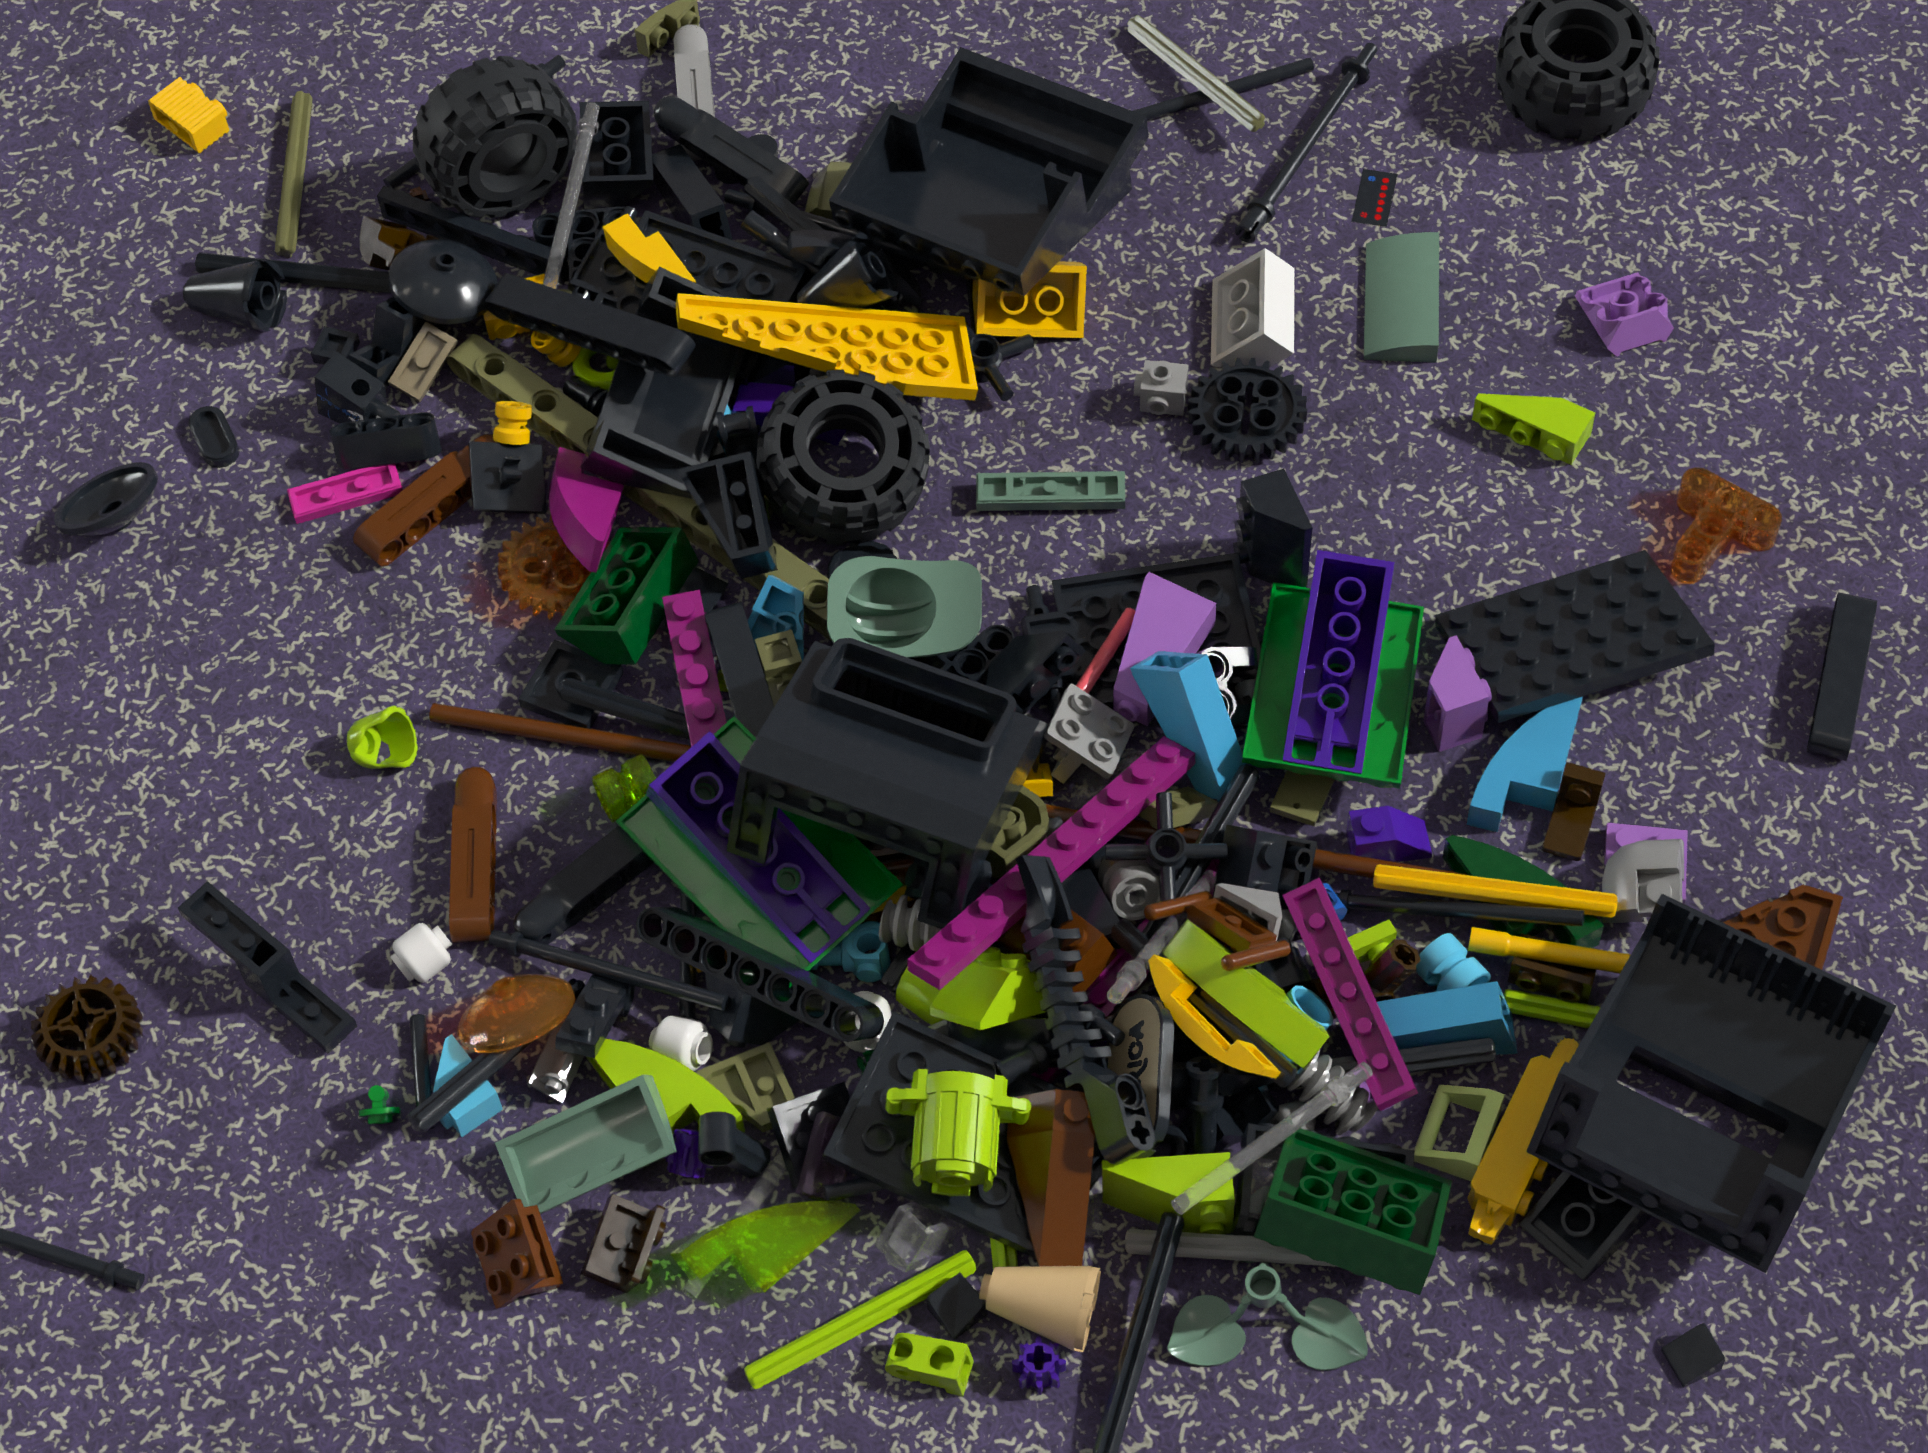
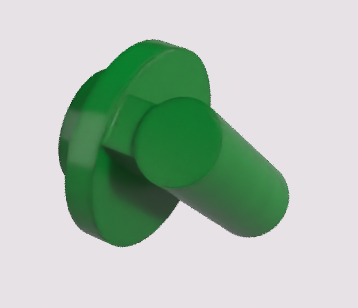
M379 1085L372 1086L368 1091V1096L372 1100V1109L359 1110V1117H367L369 1125L393 1123L392 1115L401 1114L400 1107H386L389 1092Z

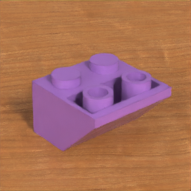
M1457 635L1448 639L1428 686L1423 722L1439 752L1482 738L1484 724L1488 720V702L1492 698L1487 681L1484 678L1480 679L1475 671V661L1471 651L1468 648H1463Z

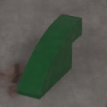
M1455 835L1445 839L1442 858L1452 872L1464 873L1470 876L1566 887L1539 867L1495 846ZM1473 900L1475 903L1499 904ZM1584 914L1583 927L1488 920L1495 931L1507 932L1510 935L1519 937L1521 933L1535 936L1550 928L1560 943L1587 948L1599 945L1604 928L1596 916Z

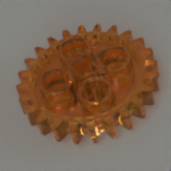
M551 515L549 522L546 523L538 516L536 517V526L532 527L523 522L522 533L512 530L510 532L511 541H503V552L498 553V579H501L502 591H508L510 602L519 599L520 610H524L531 605L533 616L536 617L542 610L547 611L548 619L551 620L555 612H560L563 617L591 571H588L567 548L557 532ZM608 538V541H607L605 550H606L607 546H608L609 543H610V542H609V538Z

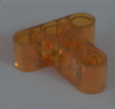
M1696 467L1688 469L1681 478L1677 495V506L1682 512L1695 520L1676 544L1670 567L1671 574L1674 579L1683 584L1699 582L1732 539L1754 551L1770 550L1776 542L1782 522V514L1774 505L1709 470Z

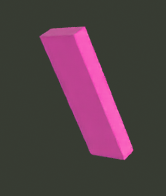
M395 463L364 467L287 489L296 524L391 498L403 491Z

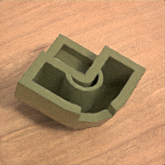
M1022 786L985 861L991 863V877L995 879L1003 877L1017 864L1016 859L1018 857L1028 855L1047 838L1049 817L1046 804L1038 795Z

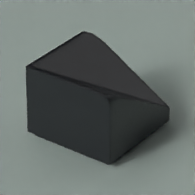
M960 1272L931 1293L926 1299L928 1311L953 1340L987 1316L986 1302L979 1299L977 1291Z

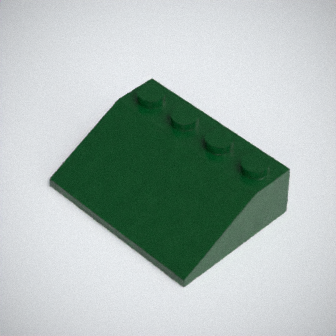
M1290 1124L1254 1237L1264 1240L1273 1246L1284 1247L1301 1253L1313 1260L1323 1261L1349 1270L1355 1275L1366 1276L1389 1284L1398 1290H1406L1420 1295L1436 1255L1452 1180Z

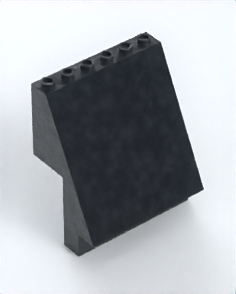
M960 47L920 112L916 111L911 116L900 112L897 103L890 102L829 199L833 219L839 226L845 229H856L866 233L875 241L889 242L908 254H919L929 258L938 266L952 267L962 271L971 279H982L994 284L1004 292L1009 293L1013 291L1024 296L1132 190L1130 168L1149 137L1147 117Z

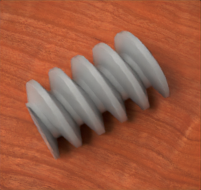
M903 894L897 904H893L890 899L885 905L879 926V940L883 943H888L893 939L898 947H904L909 943L910 949L917 951L942 929L917 921L921 899L918 898L913 907L908 908V897Z
M1319 1049L1304 1069L1296 1064V1078L1287 1086V1090L1290 1092L1302 1086L1304 1089L1299 1097V1101L1305 1102L1314 1097L1316 1100L1311 1108V1112L1315 1114L1326 1108L1328 1111L1323 1122L1327 1125L1338 1119L1340 1123L1335 1131L1338 1136L1348 1130L1356 1132L1372 1119L1378 1107L1374 1099L1368 1100L1369 1093L1365 1088L1356 1089L1357 1082L1353 1077L1344 1078L1345 1072L1341 1066L1331 1067L1332 1059L1329 1055L1323 1054L1319 1056Z

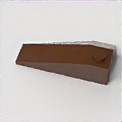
M1054 1089L1014 1097L1018 1099L1026 1098L1031 1103L1029 1118L1025 1124L1007 1123L1006 1143L1009 1155L1011 1154L1018 1190L1021 1193L1025 1208L1026 1222L1037 1265L1082 1266L1095 1131L1085 1092Z

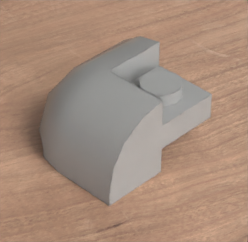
M1682 839L1637 841L1621 846L1608 859L1602 879V892L1617 895L1618 903L1615 916L1612 918L1602 917L1603 923L1644 922V917H1651L1661 894L1683 903L1684 842Z

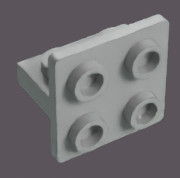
M1070 684L1066 688L1044 734L1046 740L1058 747L1053 755L1057 763L1051 776L1064 784L1083 763L1106 779L1110 778L1131 736L1134 724L1076 685Z

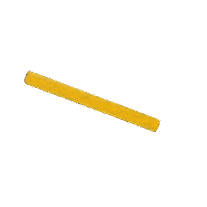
M1381 864L1376 865L1373 878L1374 887L1379 889L1516 906L1584 910L1586 915L1610 918L1615 916L1618 903L1617 895L1614 893Z

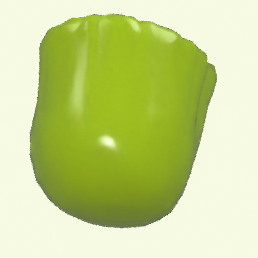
M390 706L383 711L363 717L355 721L347 733L346 742L351 758L358 765L365 768H406L414 762L417 755L416 732L409 716L406 715L405 710L401 707ZM382 741L388 744L390 757L378 764L376 762Z

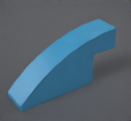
M1583 696L1547 707L1524 723L1504 742L1489 762L1478 782L1470 804L1466 825L1498 832L1506 800L1553 811Z

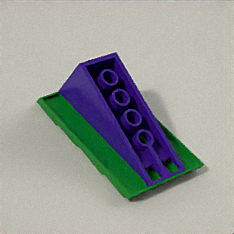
M1317 550L1311 588L1273 582L1242 763L1251 764L1259 768L1290 770L1300 775L1314 774L1330 777L1338 781H1356L1368 783L1379 788L1392 787L1400 789L1424 607L1389 601L1395 562Z
M734 716L716 733L712 734L709 731L649 784L646 795L624 813L616 823L715 926L809 971L903 884L854 835L778 808L771 853L764 865L727 852L740 764L748 750H750L751 745H753L754 740H756V737Z

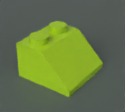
M988 947L940 990L930 1006V1016L978 1030L1038 1015L1046 1011H1041L1039 1001L1043 997L1041 992L1035 991L1033 982L1037 980L1036 973H1030L1028 967L1030 960H1026L1024 954L1000 953V948Z

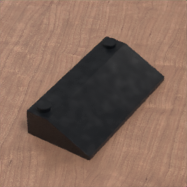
M659 267L646 284L635 315L678 329L675 306L677 293L725 296ZM681 330L695 342L696 346L676 377H669L619 360L580 468L618 484L692 499L677 469L708 462L719 430L716 413L722 412L724 415L746 349Z

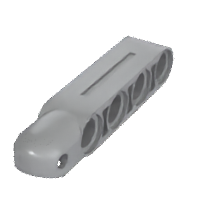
M688 24L676 31L673 40L677 97L696 109L704 110L715 117L707 35L701 27ZM681 145L692 161L703 160Z

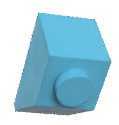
M452 1034L445 1038L433 1093L472 1061ZM487 1080L440 1119V1122L446 1129L453 1126L460 1136L463 1137L503 1110L496 1090Z

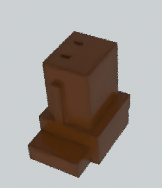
M420 186L410 189L411 196L424 201L429 200L426 190L422 191Z

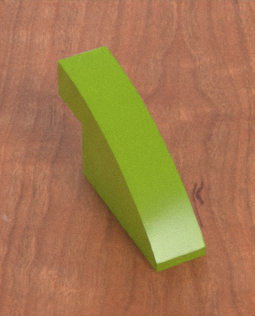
M1188 919L1162 950V953L1211 997L1304 1069L1330 1037L1322 1025L1291 1003L1283 989L1252 966L1233 971L1224 970L1221 960L1225 955L1233 952Z
M605 1039L595 1058L586 1056V1059L609 1089L643 1074L652 1075L662 1099L672 1134H674L675 1129H682L694 1120L699 1125V1118L705 1113L719 1111L727 1112L736 1117V1128L745 1132L742 1114L725 1095L705 1078L678 1061L641 1046L611 1039Z

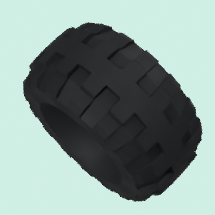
M1526 0L1515 11L1513 16L1509 17L1503 27L1496 57L1495 79L1497 89L1501 90L1503 101L1515 118L1521 117L1522 121L1525 122V126L1536 133L1543 131L1550 134V138L1563 141L1564 138H1577L1578 142L1593 141L1594 136L1602 134L1604 137H1608L1617 133L1620 128L1624 127V124L1629 125L1644 111L1647 100L1651 99L1659 67L1660 47L1656 46L1657 35L1648 18L1644 15L1642 16L1639 12V7L1630 0ZM1566 53L1581 54L1599 61L1576 63L1567 61L1557 55Z
M498 56L496 60L484 58L474 61L473 65L469 67L459 68L452 72L445 82L441 85L438 84L429 93V100L425 105H421L415 118L417 126L413 129V153L417 158L416 164L426 181L448 207L453 205L458 212L481 218L484 215H488L490 218L506 216L508 212L514 210L519 212L529 207V204L539 197L542 199L552 190L551 187L556 181L563 178L569 169L567 164L569 160H573L577 148L575 142L578 135L576 115L564 93L542 68L524 60H515L509 56Z
M843 369L827 370L826 375L821 377L809 375L797 381L795 387L787 393L782 392L773 402L771 410L764 419L758 439L756 459L763 494L767 496L772 504V510L782 521H789L796 527V532L808 538H812L814 535L827 539L826 544L843 545L844 541L851 540L859 541V544L875 540L878 534L887 530L891 532L903 522L906 515L911 510L913 511L923 491L930 455L928 434H925L922 425L923 419L915 405L912 406L911 403H907L903 399V392L891 383L883 385L875 381V375L859 371V375L845 374ZM834 429L851 430L861 434L872 443L878 453L879 461L874 469L862 476L854 478L836 477L826 473L814 463L808 451L809 444L814 438L826 431Z

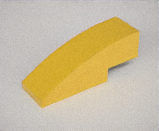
M628 213L603 226L607 248L622 265L645 283H648L659 267L696 283V280L659 231L645 237Z

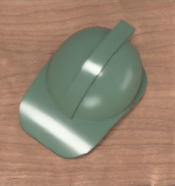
M863 556L844 562L834 570L829 578L827 588V631L833 643L841 638H853L907 658H919L952 653L963 649L975 639L981 629V575L976 567L964 561H919Z

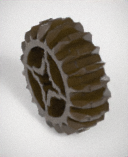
M90 975L85 984H82L80 979L74 977L73 986L69 988L59 984V994L56 996L45 994V1001L48 1005L36 1007V1015L39 1019L31 1021V1029L34 1032L31 1036V1042L37 1051V1057L41 1062H44L50 1072L53 1074L59 1072L61 1077L67 1081L75 1075L78 1081L84 1083L88 1073H91L99 1081L102 1075L101 1071L106 1068L108 1071L116 1074L115 1063L118 1060L129 1064V1056L126 1051L138 1050L136 1038L143 1036V1029L140 1025L143 1021V1016L139 1008H137L138 1003L134 996L130 995V993L128 994L123 985L120 983L114 985L113 981L107 977L99 983L96 977ZM100 1006L109 1008L111 1010L106 1011L105 1008L91 1009L90 1007ZM68 1046L69 1049L75 1048V1047H81V1048H84V1050L73 1051V1050L64 1049V1048H62V1047Z

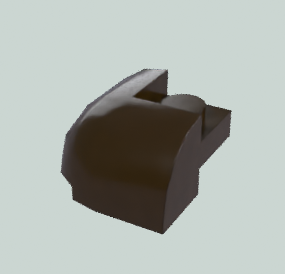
M364 216L359 235L360 251L363 260L369 266L390 270L393 259L404 248L417 242L439 238L427 234L425 239V236L406 229L407 226Z

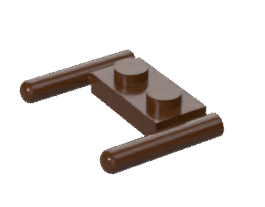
M1208 891L1149 904L1144 908V916L1149 921L1187 912L1188 920L1201 927V930L1211 937H1216L1229 945L1230 949L1234 952L1225 955L1221 960V965L1226 971L1245 968L1290 954L1291 948L1287 941H1276L1277 935L1218 897L1213 898Z

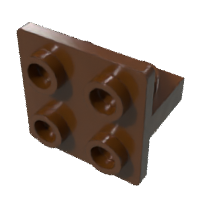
M520 1198L512 1199L472 1229L473 1247L479 1256L483 1268L487 1290L491 1294L497 1309L506 1307L520 1296L551 1291L563 1284L537 1205L524 1207Z

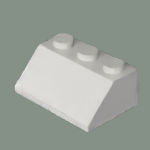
M1266 248L1213 279L1211 365L1214 367H1221L1223 361L1228 363L1230 367H1234L1236 358H1240L1243 365H1248L1250 359L1255 358L1256 366L1260 367L1268 360L1271 367L1294 354V268Z

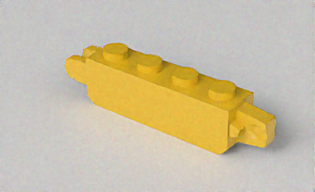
M1564 1037L1563 1040L1560 1039L1550 1058L1540 1055L1530 1059L1471 1181V1190L1467 1199L1471 1208L1475 1211L1468 1234L1482 1240L1484 1243L1492 1245L1505 1225L1512 1226L1517 1214L1526 1215L1534 1196L1533 1192L1528 1191L1533 1179L1541 1182L1546 1173L1549 1163L1526 1151L1559 1071L1565 1061L1570 1062L1579 1046L1574 1038L1566 1039Z

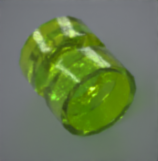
M642 754L621 764V772L609 768L591 777L598 799L612 823L616 822L644 797L649 784L656 779L649 763Z

